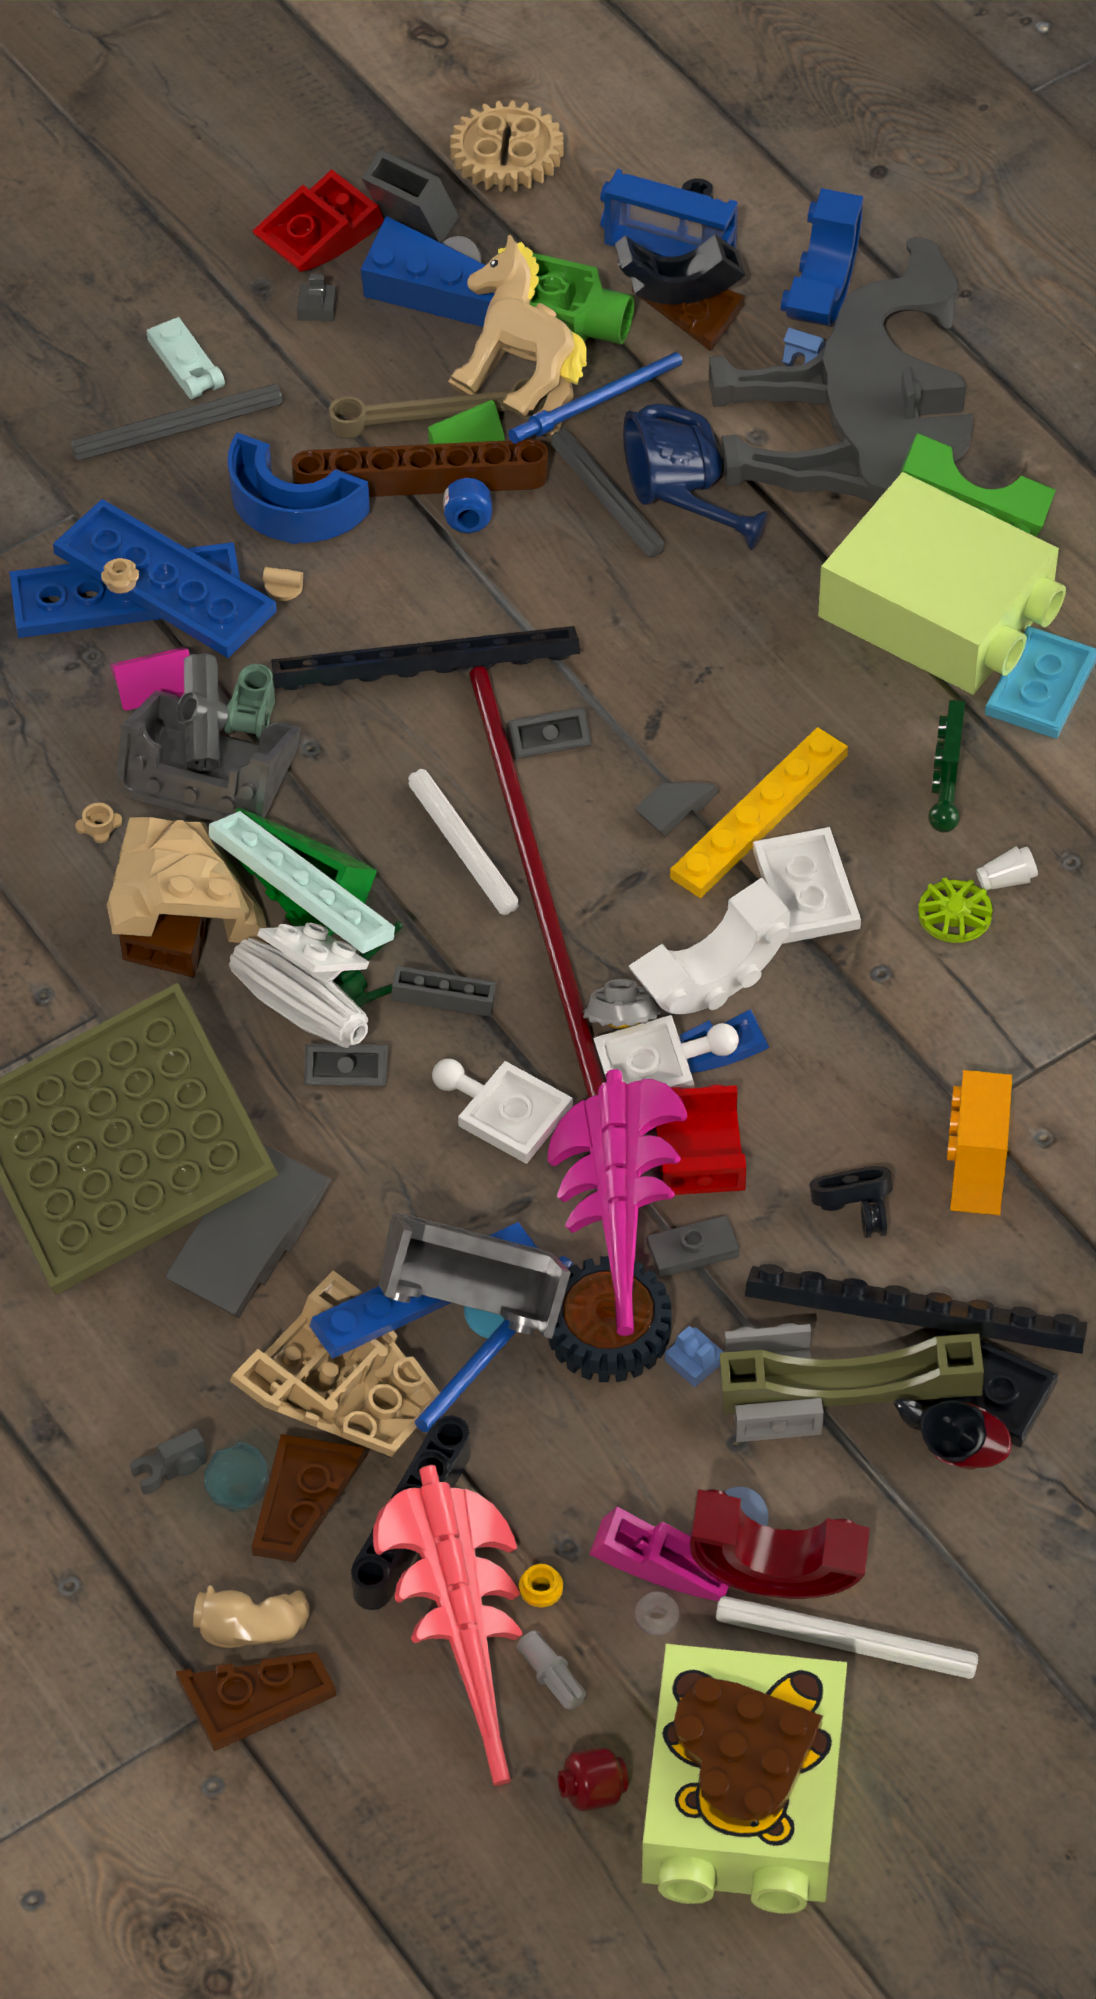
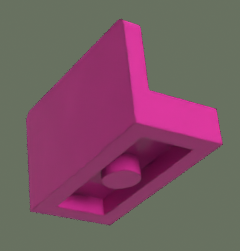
M181 647L111 663V673L117 683L122 708L126 711L138 708L155 690L174 694L181 698L184 694V658L189 656L188 649Z

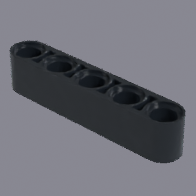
M450 1415L436 1420L391 1498L405 1489L422 1487L419 1470L429 1465L436 1466L440 1482L449 1483L450 1488H454L471 1455L469 1426L463 1419ZM447 1441L458 1442L456 1445L451 1446L443 1444ZM372 1530L351 1568L353 1598L356 1603L363 1609L377 1610L386 1606L396 1591V1585L402 1573L409 1568L417 1552L396 1548L377 1555L374 1550ZM368 1579H377L380 1581L375 1585H366L363 1583Z

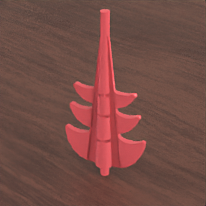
M429 1465L419 1470L422 1487L405 1489L399 1492L378 1512L373 1527L374 1550L377 1555H381L383 1552L394 1548L409 1549L420 1554L422 1560L417 1561L402 1573L396 1585L394 1598L398 1603L411 1597H425L436 1601L438 1608H435L419 1620L414 1628L411 1639L414 1643L427 1639H446L450 1641L483 1738L493 1785L500 1786L509 1783L511 1778L500 1737L487 1638L502 1637L516 1640L522 1636V1630L503 1611L491 1606L482 1605L481 1597L496 1595L514 1600L520 1595V1592L512 1578L500 1566L488 1559L476 1557L475 1549L479 1547H492L511 1553L516 1550L517 1545L507 1521L494 1504L479 1493L468 1489L450 1488L449 1483L439 1481L436 1466Z

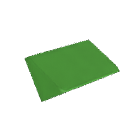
M489 400L429 426V444L505 441L494 401Z

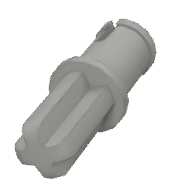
M533 1630L525 1634L518 1641L516 1649L536 1671V1680L541 1685H547L567 1710H573L577 1706H581L585 1702L586 1691L568 1670V1661L563 1656L556 1655L539 1631Z

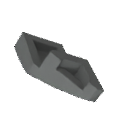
M662 783L635 810L661 835L666 837L690 811L697 815L716 796L719 790L716 786L709 783Z

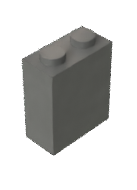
M382 149L379 150L362 176L365 186L374 202L379 206L384 218L387 216L440 243L444 241L459 218L439 177Z

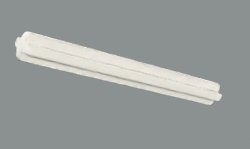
M722 1596L716 1610V1619L719 1622L971 1679L974 1677L977 1669L978 1655L975 1652L733 1597Z

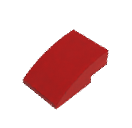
M331 169L310 189L302 184L254 228L252 232L254 236L299 272L320 266L342 255L381 226L384 218L376 203Z

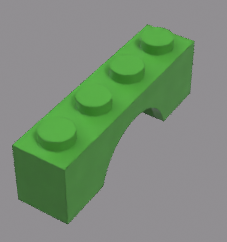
M919 433L913 439L899 472V475L904 472L1037 537L1043 527L1056 491L1024 476H1020L1014 483L1001 489L978 487L966 480L956 468L951 446Z

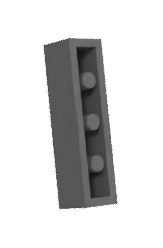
M396 966L391 1001L491 1017L496 982Z

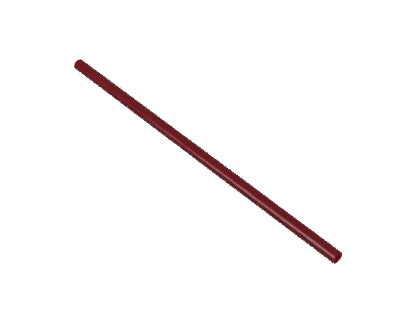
M475 667L469 672L470 681L588 1098L598 1095V1089L605 1083L587 1018H583V1003L489 674L485 667Z

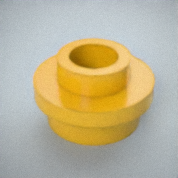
M536 1564L529 1567L522 1574L519 1580V1592L522 1599L529 1605L539 1608L548 1607L560 1599L563 1593V1580L561 1575L551 1566ZM539 1584L546 1585L549 1589L545 1591H536L533 1588Z

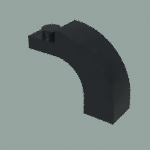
M716 234L695 250L675 257L655 255L626 235L615 243L619 256L618 266L631 279L634 293L652 302L687 304L701 301L727 290L746 276L738 250Z

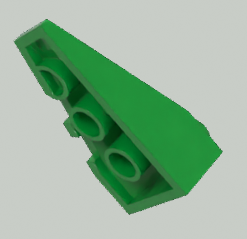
M237 808L236 812L241 811L361 902L366 903L377 870L336 849L243 808ZM238 860L249 874L255 875L264 885L267 896L272 901H277L287 913L285 917L294 927L305 926L306 923H315L325 927L329 931V936L335 933Z

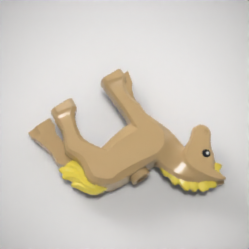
M508 235L506 247L498 249V254L487 265L472 273L468 278L467 285L470 291L477 295L495 294L489 304L483 332L476 342L472 357L465 365L455 369L448 383L456 391L464 395L477 394L505 352L536 362V369L532 378L519 390L507 394L502 401L505 409L526 417L528 412L533 411L538 401L546 394L547 399L541 411L549 412L573 399L574 394L571 383L578 385L579 378L583 377L582 367L587 366L586 345L579 335L573 333L564 322L556 318L557 314L552 309L540 303L537 304L536 308L529 305L530 300L535 294L534 288L539 282V278L536 276L539 271V265L536 263V257H532V250L525 247L522 242L517 244L512 235ZM562 422L554 425L553 430L544 435L551 438L554 432L560 431Z

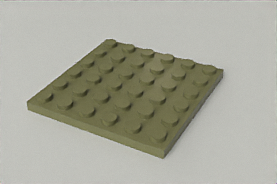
M178 982L0 1077V1184L55 1295L279 1175Z

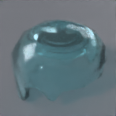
M237 1442L236 1445L230 1448L217 1450L204 1472V1488L213 1503L232 1512L244 1511L260 1503L270 1483V1469L259 1449L245 1442Z

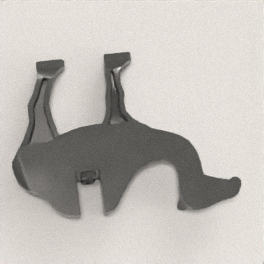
M920 237L909 238L906 242V249L910 254V259L904 277L872 282L852 291L840 308L833 333L826 340L824 348L817 357L806 364L797 366L776 365L759 370H737L723 356L709 357L708 377L713 407L726 406L729 403L759 400L828 405L832 427L840 440V443L822 448L791 453L751 447L736 434L721 436V458L726 485H736L744 480H752L779 486L794 492L830 491L856 496L876 503L898 478L907 451L917 433L951 446L954 462L968 452L973 430L972 414L918 417L921 415L962 412L966 385L962 377L955 372L934 366L903 353L890 340L883 326L884 319L895 311L916 310L933 314L941 327L945 329L951 328L953 307L958 292V282L954 273L943 259L935 242Z

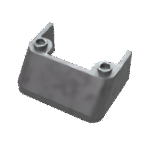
M394 1212L388 1228L379 1286L386 1297L396 1301L410 1303L411 1296L420 1297L424 1295L501 1315L504 1319L510 1321L509 1329L533 1335L534 1329H538L544 1337L552 1339L571 1272L556 1255L550 1252Z

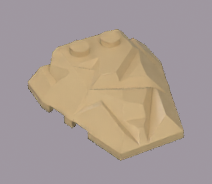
M152 817L129 818L119 855V863L113 878V887L107 902L112 934L152 936L159 914L223 918L228 942L241 943L244 939L254 938L267 943L257 936L260 928H267L262 908L221 846L208 837L209 828L205 823L184 822L183 820L170 821Z
M333 1270L308 1296L301 1315L264 1353L257 1349L232 1375L230 1382L268 1409L393 1457L418 1430L415 1420L440 1392L413 1356L405 1357L395 1343L397 1335L394 1331L340 1356L331 1358L309 1327L311 1319L317 1314L363 1294L362 1291Z

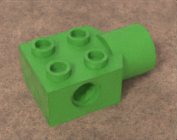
M533 253L532 257H536V263L539 265V271L536 274L539 282L534 288L535 294L530 300L529 305L536 308L537 304L540 303L549 307L557 314V319L564 322L573 333L579 335L584 341L590 337L622 345L629 334L635 306L634 295L602 288L597 267Z

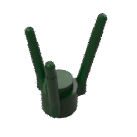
M398 921L393 925L395 926L394 935L403 927L402 922ZM385 944L368 952L360 953L359 956L368 961ZM359 970L342 971L333 980L360 1008L367 1002L392 993L393 983L364 994L363 989L368 984Z

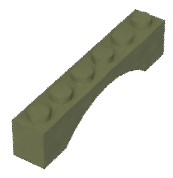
M979 1333L937 1336L898 1351L850 1359L799 1358L766 1350L719 1353L723 1414H735V1405L821 1398L823 1407L894 1402L897 1399L903 1398L926 1400L982 1395L984 1370Z

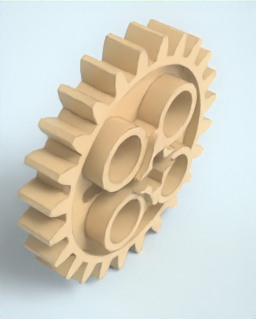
M511 100L508 107H503L500 101L496 102V108L493 109L487 104H483V112L481 113L471 109V118L462 116L460 118L461 125H454V135H450L451 160H454L455 169H462L463 178L472 176L473 185L484 181L486 190L495 184L498 185L499 192H503L506 185H510L513 191L516 192L518 184L522 183L530 189L531 180L534 179L539 183H543L544 174L552 176L554 174V167H560V157H563V132H559L558 122L552 123V115L541 116L540 107L529 111L528 103L523 104L521 108H517L513 100ZM511 126L507 165L503 166L506 129Z

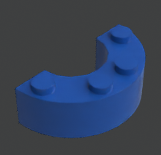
M821 188L817 202H811L807 222L812 223L808 252L803 251L800 259L799 272L802 274L801 277L794 276L791 290L785 289L781 300V311L786 312L788 319L828 327L835 325L840 308L847 295L855 263L862 221L863 196Z
M238 432L234 436L228 451L232 502L237 513L245 523L259 533L290 544L323 541L352 530L370 512L368 481L335 469L326 478L314 483L293 484L284 482L272 474L270 444Z

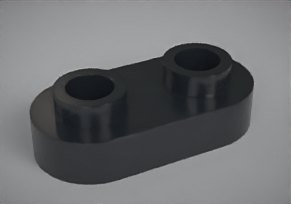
M869 1166L815 1178L809 1184L812 1203L820 1206L825 1211L840 1210L845 1207V1204L867 1200L868 1203H875L877 1199H885L886 1195L893 1190L891 1171L881 1166Z

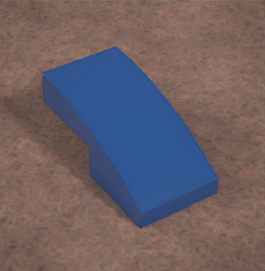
M751 1009L724 1022V1024L732 1026L738 1034L739 1042L735 1051L727 1056H718L708 1052L688 1058L686 1060L691 1073L726 1066L769 1048ZM709 1020L679 1035L680 1042L685 1043L707 1036L713 1024Z

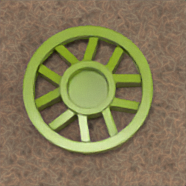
M945 877L939 883L934 885L930 883L918 904V918L922 927L933 937L950 943H964L980 937L989 928L993 916V906L987 891L974 885V881L971 879L966 882L962 880H948ZM945 889V891H946V893H947L948 896L945 897V896H944L941 892H939V891ZM969 892H972L973 894H975V895H973L972 897H970V898H968V899L966 898V895H967ZM930 897H932L935 900L927 902V900ZM982 901L985 907L978 905V903ZM925 912H936L927 916ZM975 916L985 917V920L983 921ZM944 923L943 932L933 927L932 924ZM965 925L976 928L969 933H965ZM949 926L959 927V934H949Z

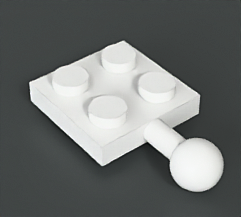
M672 1015L593 1038L605 1078L607 1071L617 1069L622 1072V1080L626 1084L642 1079H654L667 1084L670 1088L680 1087L683 1089L695 1088L686 1059L708 1052L718 1056H727L735 1051L739 1042L736 1030L728 1024L721 1023L714 1025L708 1031L707 1036L681 1043Z
M454 1059L440 1060L432 1070L433 1082L439 1089L444 1091L458 1089L473 1098L458 1116L459 1127L526 1164L556 1129L559 1121L573 1107L572 1097L506 1061L503 1062L485 1085L466 1076L462 1065Z

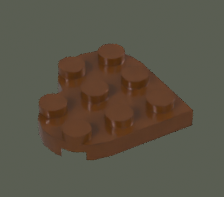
M703 1677L695 1683L692 1689L686 1692L677 1704L674 1717V1733H676L678 1743L684 1749L686 1758L701 1767L698 1784L702 1797L709 1805V1811L727 1824L748 1827L751 1826V1822L765 1820L772 1814L774 1818L786 1805L822 1726L823 1716L736 1682Z

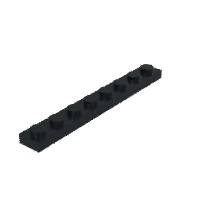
M568 626L272 659L271 664L275 688L282 687L285 690H298L307 684L321 683L324 686H335L341 684L343 680L352 679L371 682L387 675H397L406 678L416 676L419 672L434 670L438 673H450L459 667L473 666L475 668L482 666L487 669L493 667L495 663L511 662L512 664L523 665L539 658H549L556 661L565 660L571 655L580 654L575 627Z
M762 1264L759 1267L752 1266L745 1290V1297L962 1334L979 1333L980 1337L1083 1354L1088 1324L1068 1314H1057L1052 1317L1037 1314L1036 1311L1027 1307L1005 1309L994 1307V1304L985 1300L976 1299L970 1302L952 1300L949 1295L944 1293L932 1292L927 1295L910 1293L907 1288L902 1286L889 1285L881 1288L869 1286L867 1282L856 1278H847L843 1281L828 1279L824 1274L815 1271H804L801 1274L787 1272L782 1267L774 1264Z

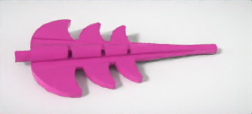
M611 1069L607 1071L606 1082L599 1087L598 1095L592 1096L585 1101L582 1100L573 1106L559 1121L550 1140L547 1161L551 1166H557L573 1155L591 1152V1154L580 1159L569 1169L561 1182L557 1197L562 1202H567L581 1192L597 1189V1192L587 1196L578 1203L571 1212L565 1226L570 1232L574 1233L591 1223L603 1221L615 1291L616 1329L619 1335L628 1336L634 1332L632 1287L638 1208L655 1201L672 1199L675 1196L673 1190L663 1181L655 1177H641V1175L659 1165L677 1164L681 1159L668 1142L660 1137L644 1136V1134L668 1122L685 1121L687 1112L682 1099L667 1084L654 1079H642L626 1084L622 1080V1072L617 1069Z

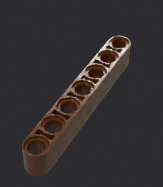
M529 439L522 440L516 444L511 440L305 450L297 453L292 459L293 484L317 482L326 478L336 469L368 481L369 497L444 494L451 483L462 478L477 479L483 482L489 491L530 490L540 488L548 481V449L543 442Z

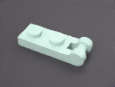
M179 317L147 330L148 341L191 400L202 396V391L210 388L217 390L225 386L222 372L217 366L212 364Z

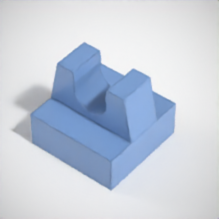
M788 327L784 338L785 349L782 362L785 366H793L795 358L804 356V364L817 357L824 348L825 342L823 338Z
M689 1326L677 1336L674 1345L665 1351V1362L693 1387H696L720 1367L719 1353H723V1351L696 1327L692 1328Z

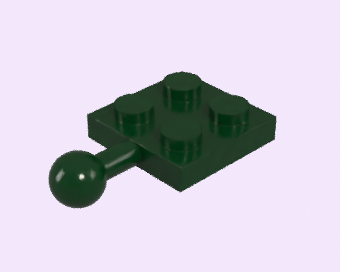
M949 700L948 716L940 715L937 738L945 740H937L934 769H941V771L934 770L931 793L939 794L938 803L934 804L929 811L928 820L931 827L941 833L954 830L960 820V813L954 805L965 701Z

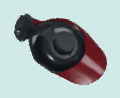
M903 1398L894 1401V1406L902 1420L909 1427L921 1431L928 1450L933 1453L936 1459L945 1464L966 1470L987 1468L1001 1463L1011 1452V1437L1006 1426L997 1417L975 1404L951 1400L943 1401L924 1409L920 1402L912 1399Z

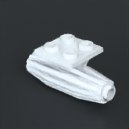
M306 923L305 926L295 927L279 924L275 928H260L257 936L269 944L254 938H248V940H242L238 946L236 945L233 954L229 958L231 960L229 967L261 1002L302 1030L341 1047L349 1048L350 1045L358 1044L365 1038L368 1032L367 1014L333 982L342 971L367 969L369 961L356 954L355 947L346 942L335 940L328 935L329 931L325 927L315 923Z

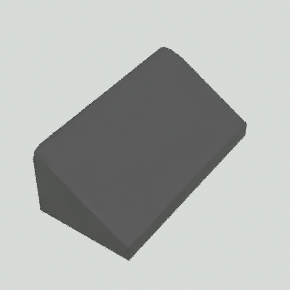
M584 707L510 720L506 724L515 759L592 745Z
M305 1044L304 1085L386 1086L388 1067L387 1045H350L349 1048H345L337 1044Z

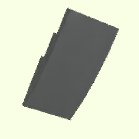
M266 1145L264 1147L279 1175L204 1215L165 1276L170 1282L237 1318H240L259 1283L265 1286L284 1251L291 1252L331 1182L326 1176Z

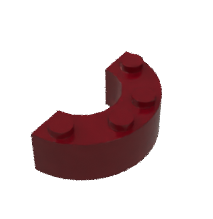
M698 1489L690 1538V1551L693 1559L702 1570L716 1580L733 1588L756 1595L777 1598H819L845 1591L864 1577L870 1527L856 1525L855 1522L849 1519L839 1518L834 1520L827 1518L820 1525L805 1530L773 1529L758 1524L747 1517L741 1509V1498L728 1496L720 1490L712 1489L705 1491Z

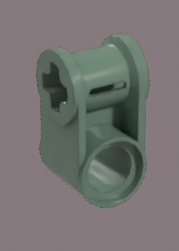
M251 664L240 671L232 699L227 705L228 716L224 726L225 733L233 734L234 731L256 734L257 738L260 739L262 731L269 725L270 716L275 704V691L272 672L265 665Z

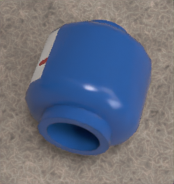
M462 478L451 483L446 489L443 499L444 516L452 529L460 533L470 534L478 532L487 526L492 516V498L489 489L483 482L474 478Z

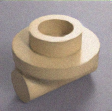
M265 567L263 582H265L266 593L272 599L278 601H289L296 598L303 589V572Z

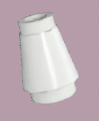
M1015 846L986 863L983 867L976 869L979 883L982 889L984 888L986 891L1030 883L1031 878L1038 876L1034 858L1027 846L1020 849Z

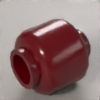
M601 1747L571 1753L565 1760L564 1769L558 1772L557 1783L561 1796L568 1798L575 1809L589 1811L616 1805L620 1801L622 1793L627 1791L628 1772L621 1757H616L610 1749Z

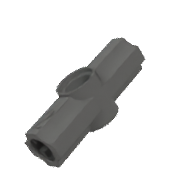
M207 653L191 654L184 658V694L176 707V719L180 724L185 725L187 769L196 773L212 772L220 768L219 732L227 721L228 709L226 704L219 701L218 663L216 662V656Z

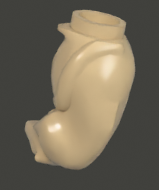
M208 1586L207 1593L199 1592L197 1595L193 1626L200 1628L202 1637L208 1643L222 1648H235L269 1642L281 1644L293 1639L299 1629H304L310 1615V1606L306 1594L302 1590L294 1591L290 1595L281 1594L269 1597L264 1602L255 1604L251 1597L243 1592L226 1590L216 1593L213 1586Z

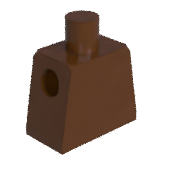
M159 914L152 936L119 935L122 959L194 978L206 932V917Z

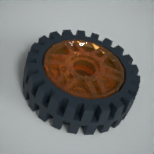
M601 1256L600 1265H595L593 1259L590 1258L583 1261V1269H580L576 1264L568 1268L571 1273L553 1337L552 1339L548 1338L552 1351L555 1350V1356L559 1362L563 1363L566 1361L567 1369L574 1374L580 1368L582 1378L591 1380L593 1374L596 1373L598 1374L599 1382L607 1383L609 1375L615 1374L616 1381L620 1382L626 1381L627 1372H630L633 1378L642 1375L643 1366L650 1370L656 1364V1357L661 1359L665 1353L666 1345L669 1344L671 1335V1301L669 1294L666 1295V1287L663 1282H657L656 1274L650 1269L644 1274L643 1265L636 1261L634 1262L632 1287L634 1332L628 1336H621L617 1333L615 1291L609 1256ZM612 1317L615 1320L605 1321L603 1318Z

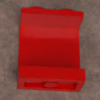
M715 1084L708 1087L685 1089L671 1087L682 1099L686 1108L687 1118L682 1122H668L656 1127V1136L668 1142L681 1158L677 1164L660 1165L661 1181L669 1186L675 1195L745 1191L747 1167L745 1154H742L737 1115V1085L723 1086Z

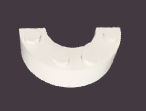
M760 878L729 899L728 910L722 922L701 942L680 951L667 950L661 944L630 964L629 968L657 1004L669 1013L688 1014L707 1008L710 1010L718 1009L727 1001L728 997L741 988L751 987L760 979L761 971L770 962L782 942L790 934V929L788 928L790 910L764 879Z

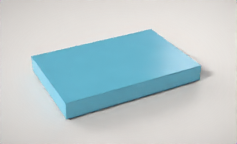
M1027 626L1024 632L1027 639L1022 656L1008 675L1001 676L986 704L985 715L1057 739L1096 663V648Z

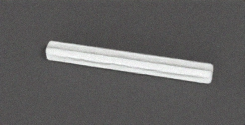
M424 769L412 772L408 777L410 788L496 909L502 915L515 912L519 907L517 896L432 777Z

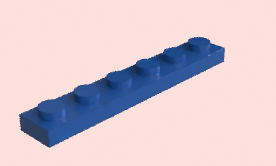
M519 1222L489 1235L537 1248ZM380 1286L313 1316L309 1327L333 1359L452 1302L424 1295L420 1297L411 1296L410 1303L400 1302L386 1297Z

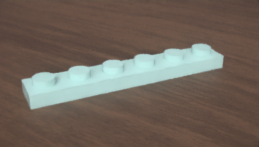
M241 811L209 824V838L361 953L368 952L394 940L395 926Z

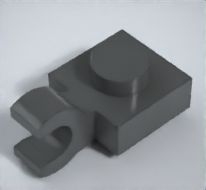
M194 1428L158 1445V1453L148 1457H140L134 1460L130 1467L133 1477L139 1476L142 1473L151 1474L149 1478L140 1481L142 1493L151 1494L159 1489L164 1476L168 1481L179 1475L187 1476L195 1472L201 1465L207 1463L204 1440L197 1428Z

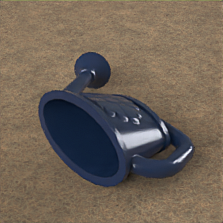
M665 404L647 405L638 412L628 411L623 424L624 452L630 481L641 504L648 505L660 499L666 503L734 528L735 531L741 533L745 538L748 548L753 550L763 534L768 518L766 511L750 517L738 516L707 503L689 492L697 489H709L722 473L723 461L708 421L693 411Z

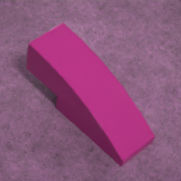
M618 1506L602 1518L589 1555L643 1580L668 1589L719 1602L722 1596H726L729 1587L700 1568L690 1551L691 1537L662 1521L654 1527Z

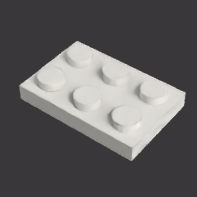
M830 827L753 841V853L761 878L764 879L790 910V923L788 927L790 934L782 942L783 944L860 929L861 918Z

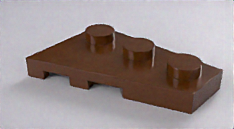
M729 289L713 297L687 304H662L641 298L710 352L744 306V295Z
M281 1434L252 1543V1555L296 1562L366 1458V1448Z
M317 1652L263 1659L260 1664L234 1668L233 1663L217 1665L216 1670L192 1673V1669L176 1671L177 1681L214 1752L336 1696V1688Z

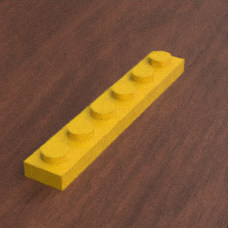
M817 727L670 868V879L701 899L753 848V841H759L766 836L847 757L848 746Z

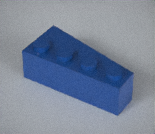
M387 216L361 267L364 297L484 327L485 316L495 293L477 295L468 288L469 276L485 266L484 264Z

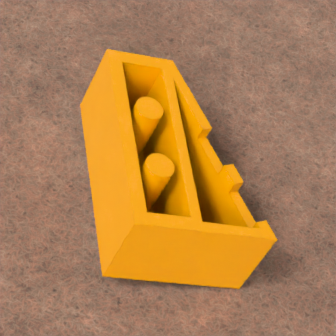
M963 1070L962 1085H953L947 1160L954 1161L950 1211L1000 1216L1008 1150L1013 1076L1011 1074Z

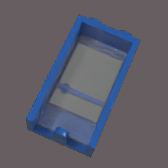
M617 169L611 181H606L602 187L600 201L604 203V211L601 216L600 227L604 228V244L616 247L615 243L626 235L655 255L675 257L695 250L716 234L735 249L737 248L738 201L729 199L727 203L721 201V199H712L710 196L630 174H622L621 169Z

